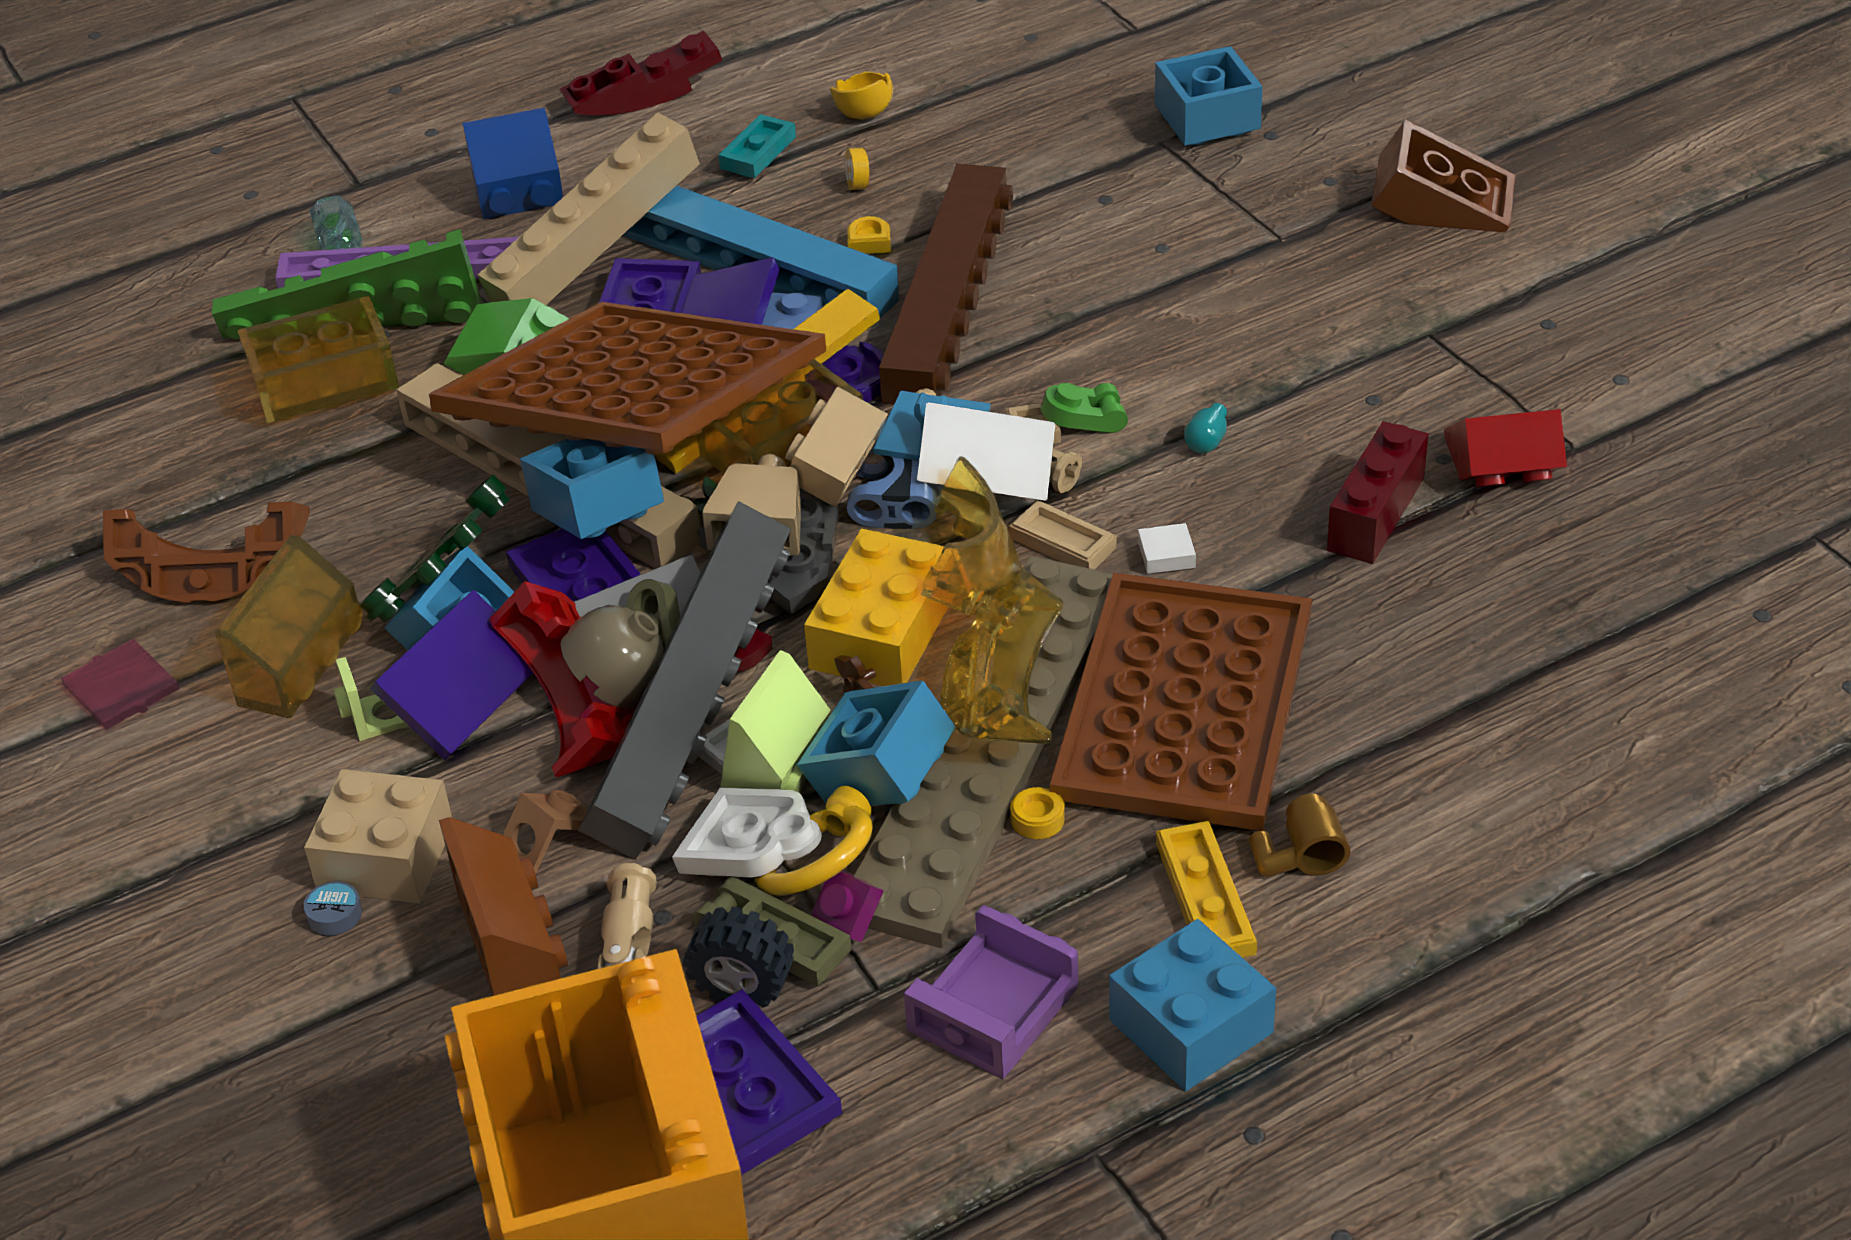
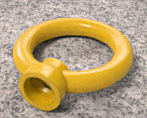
M850 786L838 787L828 798L826 809L809 816L811 820L818 824L821 833L829 831L839 837L845 836V838L826 855L803 868L787 873H776V868L767 874L754 877L756 885L767 894L776 896L790 895L811 889L845 869L862 852L872 834L871 806L866 797Z

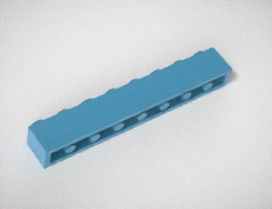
M677 185L623 234V236L684 259L700 261V265L714 270L774 257L779 267V273L773 292L822 296L823 307L846 289L851 290L878 308L880 318L899 301L897 265Z

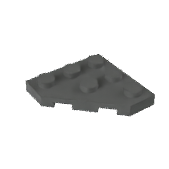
M799 488L801 499L799 556L789 555L778 577L770 575L767 582L774 586L770 599L791 615L821 597L830 582L840 502L837 507H834ZM703 526L697 530L699 545L707 550L705 528Z

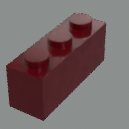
M1385 421L1381 423L1330 505L1327 551L1370 564L1375 562L1424 479L1429 433L1411 429L1400 424H1392Z

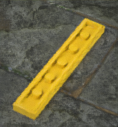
M846 289L794 328L795 330L825 334V353L810 361L807 367L795 370L784 377L783 382L770 386L761 391L754 400L744 402L735 407L728 416L716 419L706 425L699 434L688 436L675 444L670 452L654 455L655 458L677 474L880 320L878 308L851 290Z

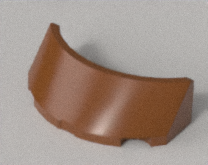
M292 501L269 502L266 513H269L267 518L259 525L245 527V545L223 550H200L177 545L160 538L156 532L147 530L136 520L133 510H103L104 559L114 571L120 572L132 583L139 586L141 590L151 595L184 603H194L195 601L219 602L235 598L262 585L289 561L298 548L310 514L309 506Z

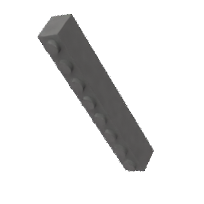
M740 501L737 502L712 547L664 648V654L657 666L658 670L655 676L650 679L578 831L635 860L647 842L654 846L659 843L671 818L663 814L667 802L673 805L676 804L689 779V776L681 773L685 762L694 764L707 739V736L699 733L703 723L712 724L723 704L724 697L717 694L721 684L726 687L729 686L742 660L735 657L734 654L738 647L745 650L758 626V622L751 619L755 610L761 613L773 593L774 586L767 583L770 575L778 577L791 551L783 548L791 528Z

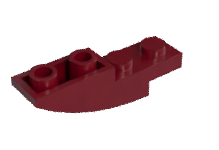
M703 30L697 34L686 36L681 42L662 52L651 54L646 60L638 64L629 53L622 57L614 58L607 62L605 66L587 75L576 77L571 83L561 87L559 90L575 114L614 115L634 112L669 102L692 92L693 89L688 78L723 60L718 47Z

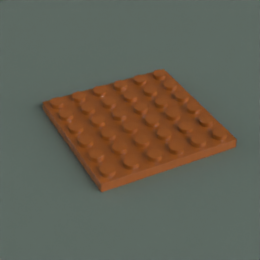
M600 302L429 393L431 411L452 415L453 419L460 421L477 419L489 421V424L493 427L512 425L527 428V431L533 434L551 432L563 434L566 439L573 441L591 439L603 441L608 447L631 446L643 448L647 454H664L673 450L675 444L688 436L699 434L703 427L714 420L728 416L735 407L744 402L754 400L761 391L770 386L783 382L784 377L795 370L807 367L810 361L826 352V340L823 333Z

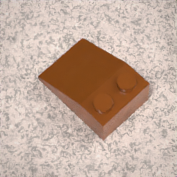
M1404 120L1379 154L1371 206L1379 209L1388 217H1395L1411 225L1506 232L1511 222L1515 174Z

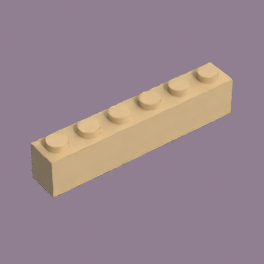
M658 112L478 274L490 303L534 298L547 305L700 164L688 129Z

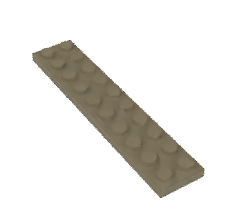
M1030 555L945 710L956 728L946 742L943 754L933 763L920 783L919 792L909 802L893 804L854 875L884 890L869 924V929L943 948L1011 814L1013 798L1025 787L1085 668L1113 574Z

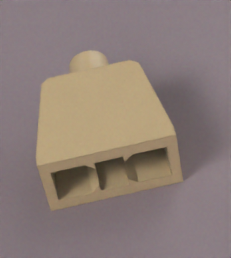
M773 454L761 456L757 465L737 463L730 465L702 512L707 550H712L723 525L737 502L740 501L791 528L783 548L791 551V556H799L801 499L798 471L793 467H786L785 462Z

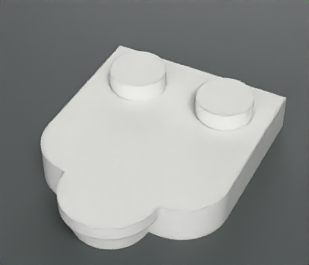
M719 788L673 854L672 859L679 874L757 877L773 871L784 860H793L807 855L818 846L822 834L818 824L810 819L803 797L797 791Z

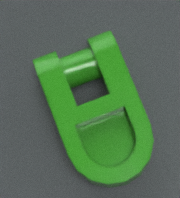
M1070 383L1053 385L1046 390L1040 405L1043 416L1050 422H1054L1062 427L1116 433L1125 428L1128 423L1125 409L1120 404L1121 399L1117 388L1111 383L1099 384L1094 389L1077 387Z

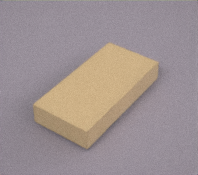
M1039 500L1009 525L1010 539L1059 562L1095 570L1117 549V535Z

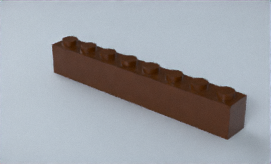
M956 164L879 366L882 404L894 405L900 391L916 393L918 390L928 388L934 391L936 396H940L941 391H948L951 378L950 365L951 363L957 364L959 360L960 336L966 337L968 334L969 311L976 310L979 297L978 285H984L987 278V259H994L996 234L1002 235L1005 223V210L1010 211L1012 207L1013 186L1007 185L1005 167Z

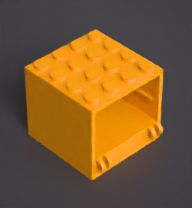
M677 949L451 1007L456 1032L444 1034L458 1087L456 1089L470 1141L471 1158L481 1190L482 1207L490 1240H749L741 1170Z

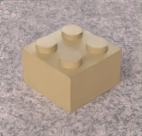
M341 769L304 846L315 886L317 887L332 881H341L352 885L357 890L359 897L420 904L445 846L439 820L448 817L452 818L444 781Z

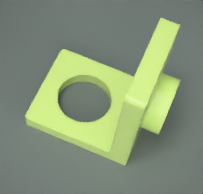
M346 657L336 659L342 687L333 689L342 719L349 716L352 717L359 741L409 727L399 716L387 720L376 718L374 716L375 711L385 705V703L376 694L359 699Z

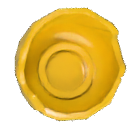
M866 71L853 75L845 81L838 79L836 81V88L830 87V91L836 107L846 117L864 120L876 117L887 108L893 95V84L888 73L883 75L882 73Z

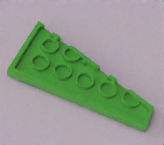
M461 229L446 233V241L428 245L423 239L409 243V251L391 255L381 251L322 268L320 277L304 281L298 275L285 279V287L270 291L266 288L256 287L214 299L212 303V316L222 338L247 339L251 336L262 335L289 336L294 333L315 331L332 333L337 330L355 328L373 330L381 326H420L425 323L447 321L463 323L468 321L476 305L483 303Z

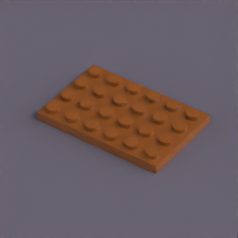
M1113 572L1051 778L1050 792L1060 795L1064 802L1198 822L1209 821L1211 824L1264 831L1309 627L1312 598Z

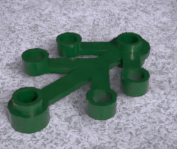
M494 474L490 475L465 500L473 510L459 524L453 525L424 557H421L405 572L396 584L387 577L359 604L367 613L364 618L369 623L377 617L384 623L389 620L404 605L405 601L400 595L409 587L414 590L421 583L427 586L445 569L447 564L440 558L444 552L449 555L457 547L462 551L482 532L480 526L474 521L482 512L490 519L510 500V497L504 492L507 487Z

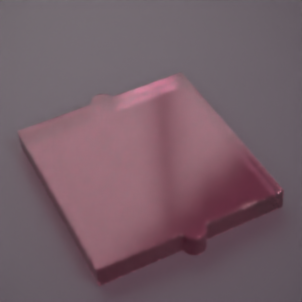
M134 639L103 656H94L92 662L61 678L63 686L106 730L138 712H146L148 706L179 690L177 681Z

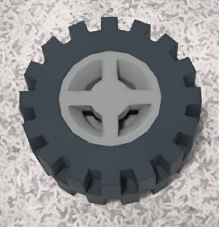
M724 907L715 908L713 914L708 911L699 921L683 959V967H687L685 974L689 980H697L695 988L700 992L707 990L711 993L709 998L716 1002L720 999L725 1000L743 989L756 1005L758 1004L761 1008L767 1007L771 1000L775 1001L778 998L794 959L792 956L794 953L793 944L787 943L789 936L785 931L777 932L775 930L777 926L775 922L770 919L765 922L760 920V914L752 910L749 915L743 914L742 908L732 907L729 913Z

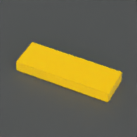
M1209 821L1156 831V846L1186 925L1199 919L1242 958L1256 955L1257 940Z

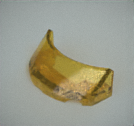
M959 456L936 499L934 512L941 516L944 515L945 511L954 514L957 518L953 524L955 534L968 540L947 543L935 566H931L923 581L921 595L966 615H980L985 605L991 604L1002 609L1011 602L1022 584L1023 567L993 492L976 468L965 457Z
M1022 567L986 592L975 607L976 617L973 624L965 633L958 636L948 658L943 674L940 701L942 708L956 726L955 729L969 738L1049 744L1052 738L1051 731L1030 716L1028 690L1038 653L1049 630L1063 608V601Z

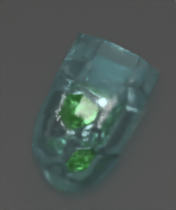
M339 195L319 199L309 210L314 234L320 250L363 247L360 228L352 204Z

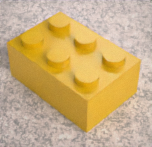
M861 528L804 624L809 669L841 676L837 670L834 658L840 655L851 658L858 656L866 670L873 668L877 676L869 680L871 684L889 686L907 683L956 594L954 548Z

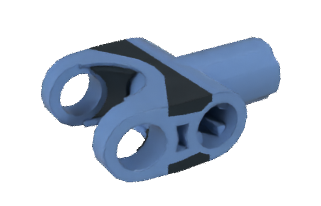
M875 445L873 446V448H872V450L870 451V453H874V447H875ZM880 455L884 458L883 461L874 465L863 463L857 472L858 476L873 481L859 485L850 491L847 499V512L853 521L863 526L888 529H918L927 527L934 522L937 517L938 502L990 501V492L918 481L919 461ZM860 500H871L877 503L880 508L874 511H865L860 509L856 503Z

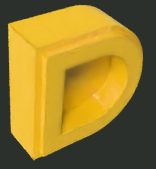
M874 216L856 219L848 226V248L865 254L890 253L891 237L889 224L885 220Z

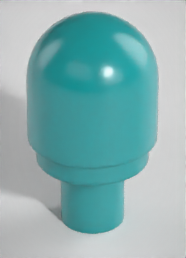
M1213 403L1209 408H1203L1192 416L1184 430V440L1189 449L1199 454H1206L1217 448L1227 431L1225 419L1227 409L1224 405Z

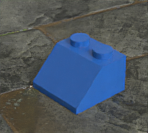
M545 108L462 123L475 193L483 219L554 206L563 198L560 172Z

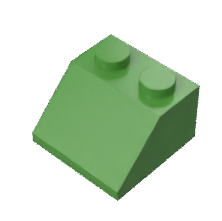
M534 298L477 304L443 364L465 375L565 322L569 318Z

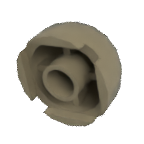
M605 605L587 612L574 622L560 643L563 658L574 676L580 682L588 676L593 683L599 686L593 694L602 701L618 708L631 709L639 703L650 679L655 676L658 670V663L664 654L662 640L658 634V626L649 615L641 611L635 612L629 608L614 605Z

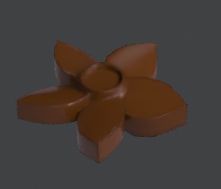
M840 655L834 658L837 670L844 679V693L874 688L869 680L877 676L873 668L866 670L858 656L851 658Z

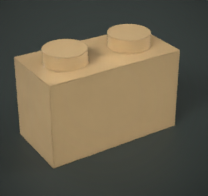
M838 386L828 402L820 399L807 421V424L812 426L806 437L800 433L797 434L785 456V459L791 461L790 467L798 471L799 488L837 507L878 440L888 414Z

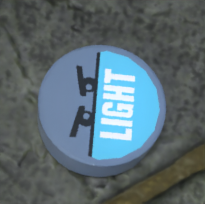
M332 881L321 884L314 888L304 901V911L310 928L322 935L344 933L353 928L362 916V906L358 892L352 885L346 882Z

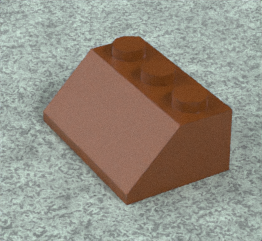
M451 817L439 820L456 893L492 996L561 979L559 969L568 966L566 953L559 934L549 936L546 928L553 927L552 917L544 894L534 897L532 890L539 888L530 857L520 859L513 839Z

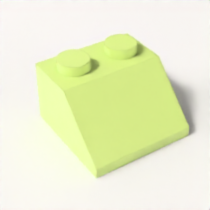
M782 650L778 652L730 718L720 787L777 789L801 792L807 778L799 769L797 763L829 718L831 710L789 653Z

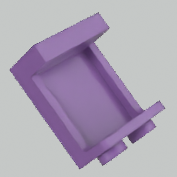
M982 905L975 913V935L937 980L930 985L917 978L905 991L907 1031L1004 1080L1078 988V952L1059 937L1048 936L1021 923L1011 914L1000 913L986 905Z

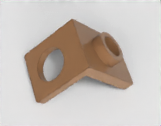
M553 790L551 794L521 793L503 835L513 839L520 859L530 857L535 874H537L556 829L578 830L588 808L575 796L560 790ZM525 824H529L535 833L534 847L527 855L520 851L517 844L518 832Z

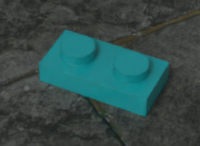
M760 114L718 155L720 169L743 177L756 178L796 138L795 123Z

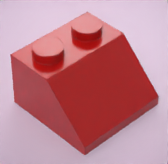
M1561 409L1465 418L1444 429L1445 440L1460 481L1475 479L1477 488L1504 485L1505 476L1522 474L1523 483L1548 481L1553 479V471L1567 467Z

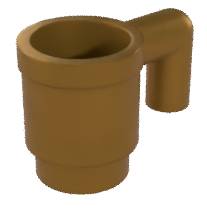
M1319 794L1301 795L1287 806L1286 830L1292 846L1275 852L1270 835L1266 831L1254 832L1248 839L1257 869L1265 877H1271L1295 868H1299L1302 872L1309 875L1329 874L1341 868L1349 859L1351 852L1336 811L1328 804L1326 798Z

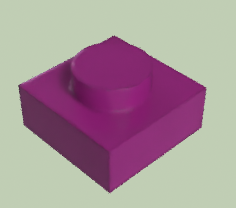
M842 870L824 882L811 916L849 934L850 939L862 942L884 890Z

